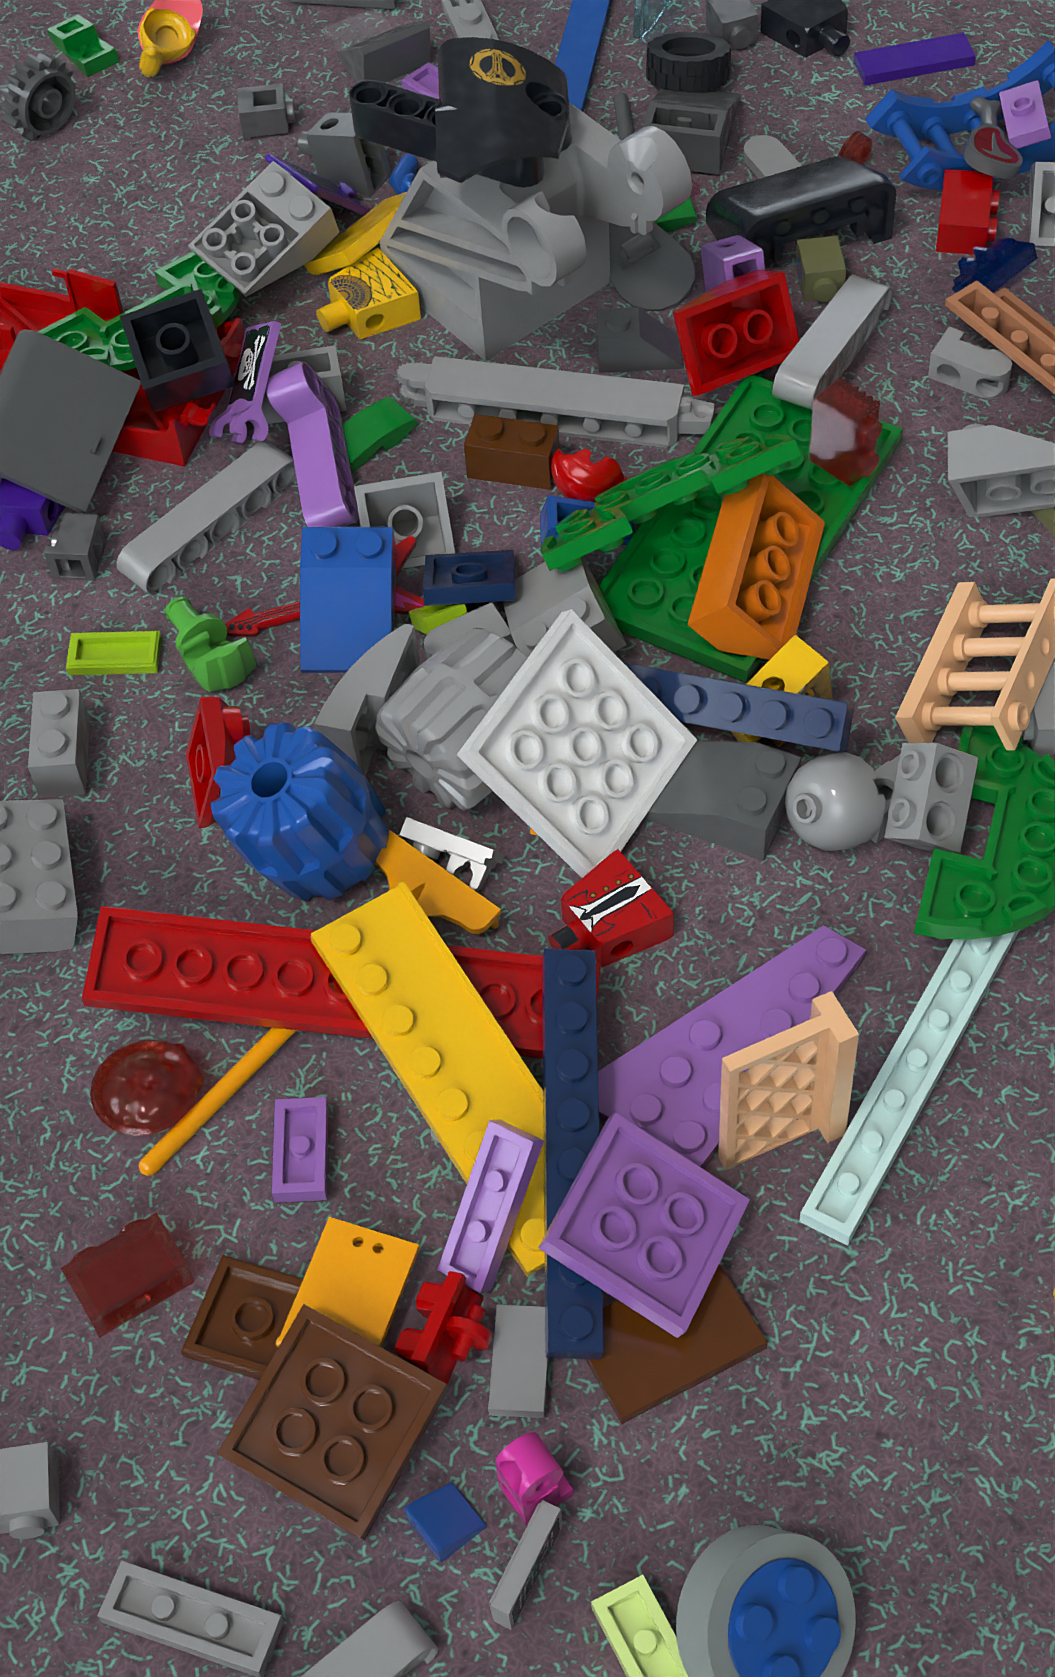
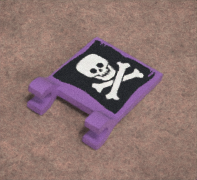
M271 321L246 328L234 377L236 386L232 387L227 409L212 421L209 428L210 436L215 438L221 437L224 425L229 424L230 433L233 434L231 442L242 444L247 435L245 422L250 421L254 425L252 440L260 442L264 441L267 437L268 424L263 415L261 405L281 323Z

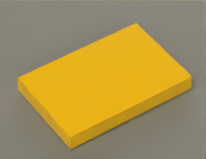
M407 192L384 199L326 245L313 260L304 264L307 271L313 275H320L353 265L380 243L382 236Z

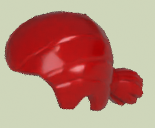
M587 448L574 454H564L561 449H558L553 454L551 460L553 481L564 498L596 502V496L629 479V477L623 474L619 463L609 456H605L601 461L592 463L590 461L591 451Z

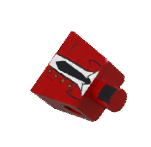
M617 849L563 894L561 898L562 921L566 926L549 935L548 939L552 949L584 950L586 948L587 950L595 951V960L601 962V967L603 968L674 936V912L620 850Z

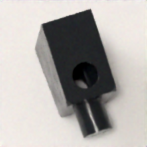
M767 0L761 3L760 32L805 58L824 48L834 56H840L845 53L850 45V37L846 35L848 9L841 0Z

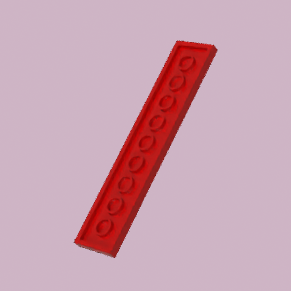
M107 906L100 907L82 994L84 1006L373 1039L311 942V933L316 930ZM446 945L518 1054L526 1057L543 1058L542 956ZM596 962V1008L601 962Z

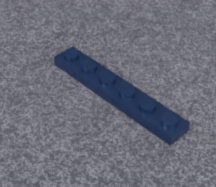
M624 663L681 722L847 752L855 707L854 703Z

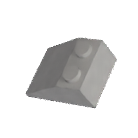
M971 424L965 426L962 430L949 431L948 481L969 517H988L1055 507V443L995 425Z
M582 556L583 561L579 565L561 572L557 568L549 571L546 562H543L515 580V600L503 601L511 636L516 647L527 658L561 612L571 609L613 653L627 645L584 556Z

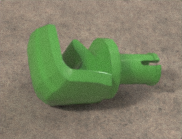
M177 597L166 606V618L179 631L176 638V648L186 668L203 689L208 692L231 689L243 682L246 676L256 668L255 657L247 638L245 637L235 642L225 640L227 637V627L219 616L215 614L200 615L186 597Z

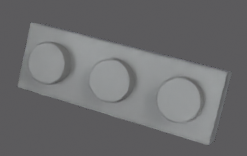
M122 1560L97 1615L104 1624L255 1677H263L284 1625V1620L279 1614Z

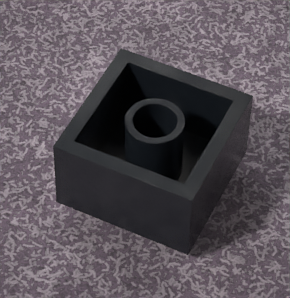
M202 288L120 316L143 390L154 413L236 386Z

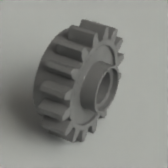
M39 52L37 58L28 54L25 65L18 61L15 63L17 71L15 75L7 74L5 76L9 82L8 88L0 89V94L6 97V100L0 103V109L5 112L2 120L10 125V129L23 137L27 136L32 140H36L38 135L54 133L65 124L74 107L76 84L70 79L73 72L65 67L66 64L52 55L49 56L44 52Z

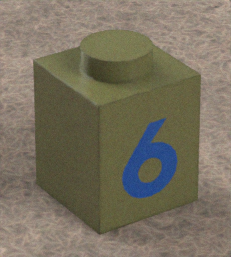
M838 235L797 240L795 269L803 302L814 300L820 302L831 301L845 283L846 266Z

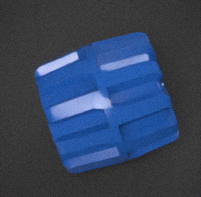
M285 722L270 724L265 729L263 738L259 740L252 735H247L234 745L236 759L231 765L218 766L213 780L221 790L220 798L211 802L213 818L225 832V837L251 868L289 896L303 901H309L313 896H323L327 900L345 896L347 889L360 880L366 881L376 870L374 864L381 849L387 848L389 829L381 819L386 814V808L363 772L348 755L314 728L305 725L296 729L291 723Z

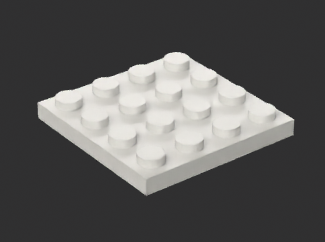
M571 609L561 612L457 753V756L583 878L617 849L621 852L697 739Z

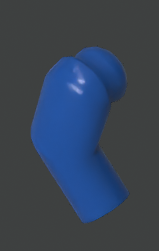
M404 154L400 158L389 177V184L397 195L408 191L419 166V161L411 154Z

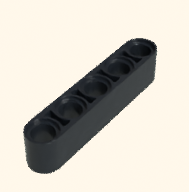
M363 80L351 87L349 98L354 132L358 137L437 162L435 107H439V99L376 80ZM543 157L516 159L482 170L481 174L477 175L515 187H532L542 181L544 177Z

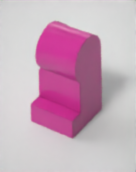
M529 1432L515 1439L496 1457L498 1485L526 1526L538 1503H541L542 1500L558 1506L574 1495L573 1488L563 1475L564 1471L536 1432Z

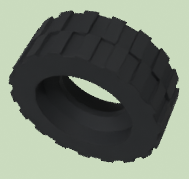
M676 32L664 34L660 37L657 36L648 42L646 79L651 81V84L676 92H702L719 88V86L725 85L727 80L730 79L731 45H729L727 40H723L722 37L713 36L708 33Z

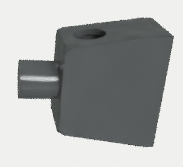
M329 112L309 131H303L299 136V152L312 156L317 174L334 184L339 185L340 181H343L358 191V193L372 197L391 175L384 146L364 140L355 134L352 113Z

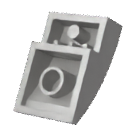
M402 625L386 635L362 655L337 683L314 723L315 729L348 755L357 764L365 777L376 750L388 751V746L380 742L376 733L375 726L378 712L420 665L414 625Z

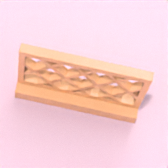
M832 991L812 999L810 1020L722 1058L718 1158L725 1170L816 1129L820 1130L827 1143L844 1136L847 1129L859 1033Z

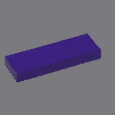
M964 32L854 52V64L864 85L974 66L976 58Z

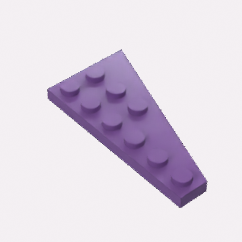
M823 925L599 1070V1119L606 1122L616 1112L704 1169L719 1149L722 1058L810 1020L812 999L830 991L836 996L864 960L866 949Z

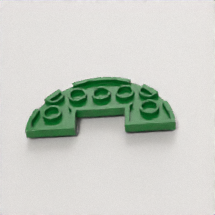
M192 251L154 271L158 285L166 291L107 322L87 307H84L38 332L119 371L136 368L120 319L121 315L202 288L217 329L231 315L242 293Z
M769 434L762 438L764 441L762 444L752 442L751 437L723 442L715 448V454L708 455V453H702L697 455V452L694 451L657 465L617 484L595 497V508L590 511L587 509L575 510L555 526L559 534L556 538L552 535L544 539L541 545V553L549 571L556 568L560 572L569 570L579 565L583 561L582 556L597 549H599V552H607L619 547L625 541L623 537L633 533L629 524L630 521L633 524H639L656 516V509L671 502H673V505H680L691 501L698 496L697 490L709 486L717 494L723 492L725 495H729L743 490L749 485V479L764 472L765 475H774L786 470L791 466L790 460L801 456L795 438L787 435Z
M963 726L958 750L979 757L971 798L995 804L982 860L934 848L913 934L937 939L989 938L1026 928L1055 911V760L1049 754L1041 757L1023 745V736L1020 737L1015 750H1006L994 726Z

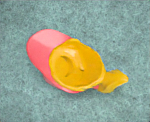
M155 0L147 9L137 29L139 43L143 50L139 61L141 74L146 77H154L162 65L176 63L189 54L195 44L202 20L203 6L200 0Z

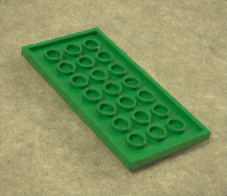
M752 374L743 378L692 452L696 451L697 455L702 453L712 455L715 454L714 450L720 443L745 437H751L752 442H759L760 444L764 443L762 438L769 434L787 435L795 438L801 456L790 460L791 466L773 476L825 521L810 579L811 583L901 443L903 428L825 400L821 402L816 410H811L775 398L772 395L774 382ZM709 486L697 490L698 496L691 501L680 505H673V502L656 509L657 515L641 524L599 584V589L620 632L747 683L762 658L719 651L687 625L725 496L723 492L717 494Z

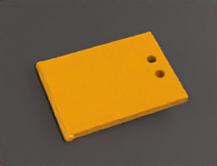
M329 1217L282 1332L276 1340V1346L279 1347L301 1307L305 1304L382 1347L419 1253V1244Z

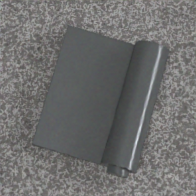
M27 329L21 330L0 372V482L3 477L74 511L85 514L141 385V381L42 333Z

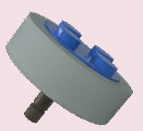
M749 1525L731 1530L713 1541L701 1553L684 1582L676 1616L677 1645L688 1677H842L852 1652L856 1626L852 1589L843 1567L833 1553L824 1545L808 1536L762 1525Z

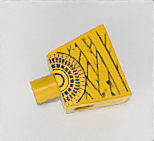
M379 247L361 257L353 265L347 266L331 276L328 281L331 303L316 310L318 321L325 332L328 333L347 324L359 339L421 319L418 291Z

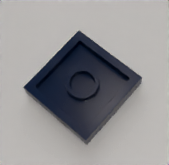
M514 550L425 555L424 606L515 600Z

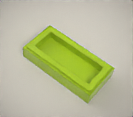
M160 631L71 633L66 663L68 675L158 673L162 642Z

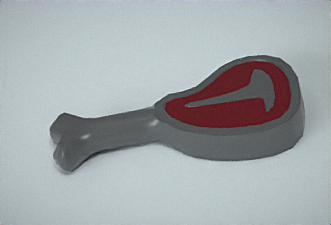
M981 96L973 98L970 107L972 111L981 117V125L976 127L968 137L963 150L964 159L972 168L997 178L1012 179L1019 172L1023 158L1019 151L1006 140L1004 132L998 127L997 116L1003 112L1001 102L996 100L989 101Z

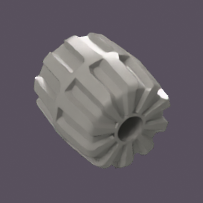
M473 628L468 632L460 633L419 665L378 712L375 726L376 733L380 742L388 746L387 755L397 769H407L412 775V784L422 793L430 790L435 794L439 804L448 809L457 805L461 810H467L474 807L493 791L457 756V753L527 660V657L505 638L499 637L483 628Z

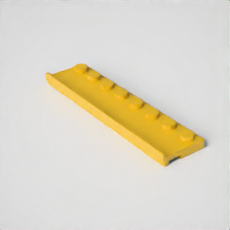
M404 881L399 882L398 886L311 933V942L466 1184L471 1175L489 1120H502L544 1140L542 1088ZM544 1143L507 1245L508 1250L527 1277L545 1267V1252L538 1248L544 1238Z

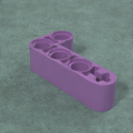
M305 361L269 376L265 392L275 411L288 425L300 502L307 526L346 527L358 522V509L342 419L333 393Z

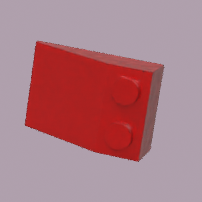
M752 271L721 283L673 312L692 396L704 394L782 363L799 342L785 272Z

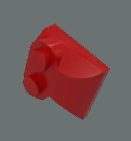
M200 697L186 750L199 829L209 827L216 821L213 818L211 802L220 798L221 788L213 780L218 766L231 765L236 759L234 745L245 736L250 735L248 716H242L238 706H228L220 697Z

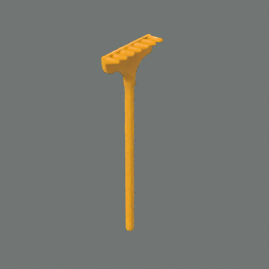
M389 830L387 848L381 849L375 860V865L388 878L389 890L397 887L399 882L404 881L427 917H441L461 926L472 934L483 933L490 926L494 929L498 928L499 915L501 914L499 907ZM271 1028L140 1160L139 1171L145 1176L156 1174L297 1030Z

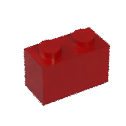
M945 169L936 252L985 256L986 242H995L997 217H990V215H997L1000 190H992L993 176L979 171Z

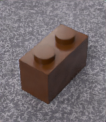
M474 414L464 443L467 478L551 490L553 484L551 460L553 454L560 449L559 425Z

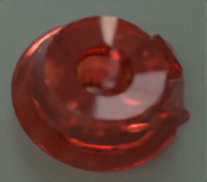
M162 1040L135 1041L118 1048L100 1064L91 1083V1103L98 1118L109 1128L126 1135H150L171 1127L189 1111L197 1093L204 1084V1077L182 1043L171 1044Z

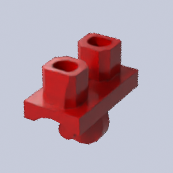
M453 1271L448 1272L444 1283L423 1282L416 1297V1309L423 1317L428 1318L423 1331L408 1327L402 1330L394 1347L395 1352L401 1359L446 1384L449 1382L457 1361L465 1362L471 1348L487 1350L493 1338L491 1332L481 1325L486 1314V1310L481 1307L483 1299L466 1285L465 1281L467 1278L463 1273Z

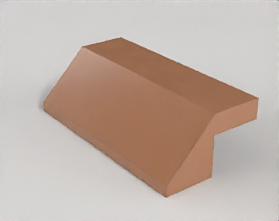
M975 281L945 300L947 308L1055 394V326L1005 287L992 293L979 281Z

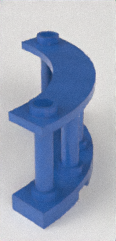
M1048 40L1030 58L1007 73V81L990 90H986L982 86L968 92L953 95L951 101L934 102L931 97H916L891 89L865 120L871 129L885 135L897 137L910 157L911 162L899 174L900 179L917 187L942 191L945 169L978 171L966 163L963 154L958 153L948 135L965 130L972 132L981 125V117L972 111L970 107L973 98L981 96L989 101L996 100L1001 102L999 92L1037 80L1042 95L1052 88L1055 90V44ZM1003 112L997 116V122L1004 119ZM1055 122L1049 125L1051 138L1017 149L1023 158L1021 168L1017 174L1030 171L1031 165L1035 162H1051L1055 160ZM919 140L932 141L937 150L927 145L923 148Z

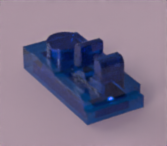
M1003 238L993 243L991 248L976 246L973 248L975 259L965 257L959 259L960 275L953 280L954 286L952 290L957 293L975 281H979L994 293L1038 258L1035 244L1016 241L1014 238Z

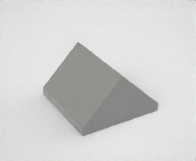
M442 471L354 486L360 527H393L396 545L408 536L415 538L416 547L402 569L425 565V555L455 553Z

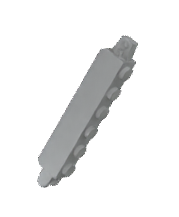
M434 356L432 364H413L412 362H407L397 369V380H399V383H402L401 388H399L401 401L409 405L414 404V406L427 407L428 414L434 421L471 425L474 414L559 425V435L664 448L677 443L679 434H705L714 421V403L684 397V384Z

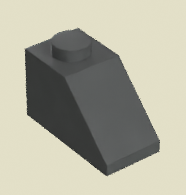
M638 307L596 309L599 373L682 369L680 341L678 334Z

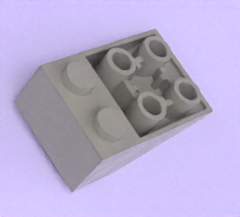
M272 161L188 247L247 297L313 260L339 233V229L331 208L277 163Z

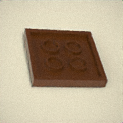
M303 1304L217 1454L365 1541L450 1387L439 1379Z

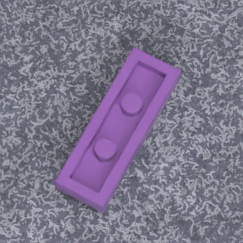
M489 1120L440 1260L438 1271L445 1275L449 1271L463 1273L467 1278L465 1281L466 1285L479 1293L492 1290L544 1140L502 1120Z

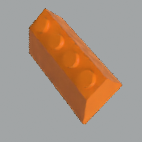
M764 472L749 479V485L743 490L724 496L687 625L719 651L770 660L797 634L825 521L773 475H765Z

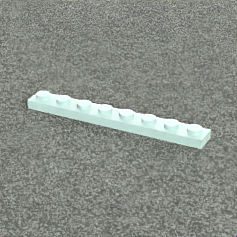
M1020 930L989 938L953 939L800 1213L799 1222L847 1246L849 1245Z

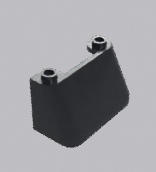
M843 155L834 156L717 192L707 204L706 224L717 241L732 236H742L763 250L764 264L771 258L774 262L782 260V248L785 243L850 224V229L856 237L866 233L873 244L892 239L896 189L885 174Z

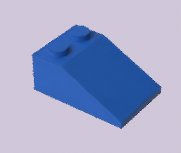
M302 527L300 559L301 673H346L372 646L394 631L397 550L393 527Z

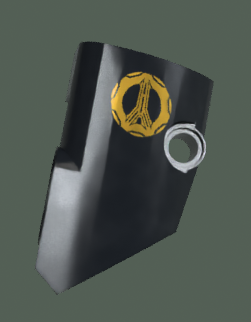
M463 37L452 38L441 44L438 49L439 107H435L437 172L440 174V178H450L462 183L474 175L481 174L482 170L516 159L531 157L559 159L560 152L566 150L572 141L567 78L559 67L529 49L496 39Z

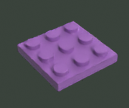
M614 1112L607 1119L538 1248L678 1338L687 1331L750 1199L620 1114Z

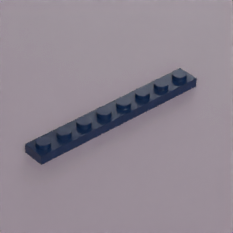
M544 948L542 955L544 1236L599 1136L595 951ZM545 1253V1358L601 1359L604 1353L602 1289Z

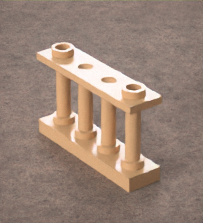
M1050 579L1040 603L988 605L983 600L975 582H958L895 717L908 743H932L937 731L942 726H994L1005 749H1016L1023 731L1029 725L1030 714L1055 658V579ZM1031 622L1025 637L980 638L983 629L988 623ZM1016 656L1010 671L964 672L968 662L973 657ZM1001 690L995 706L948 707L957 691Z

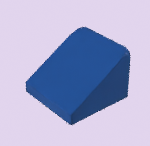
M452 1482L414 1500L404 1508L407 1520L440 1563L487 1528Z

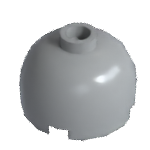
M847 752L818 756L801 766L787 786L784 802L787 819L793 831L807 844L824 851L851 849L872 839L882 824L885 810L884 794L878 795L877 787L873 781L874 779H879L874 769L861 757Z

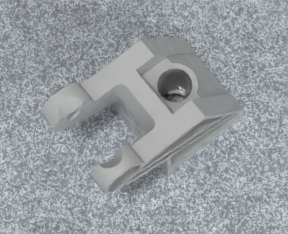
M569 102L572 134L571 145L566 150L560 152L559 159L543 157L544 177L537 185L526 188L515 187L480 175H474L466 181L459 183L450 178H440V174L437 172V162L432 161L419 169L380 240V250L418 291L420 307L483 360L487 361L611 283L609 278V223L619 226H630L632 233L646 235L653 230V221L680 206L690 197L692 179L689 166L676 142L665 131L655 126H646L620 140Z

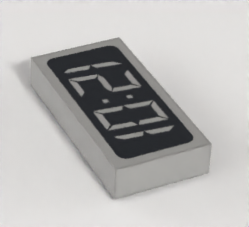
M544 1500L538 1503L489 1601L494 1622L510 1630L513 1629L563 1526L561 1508Z

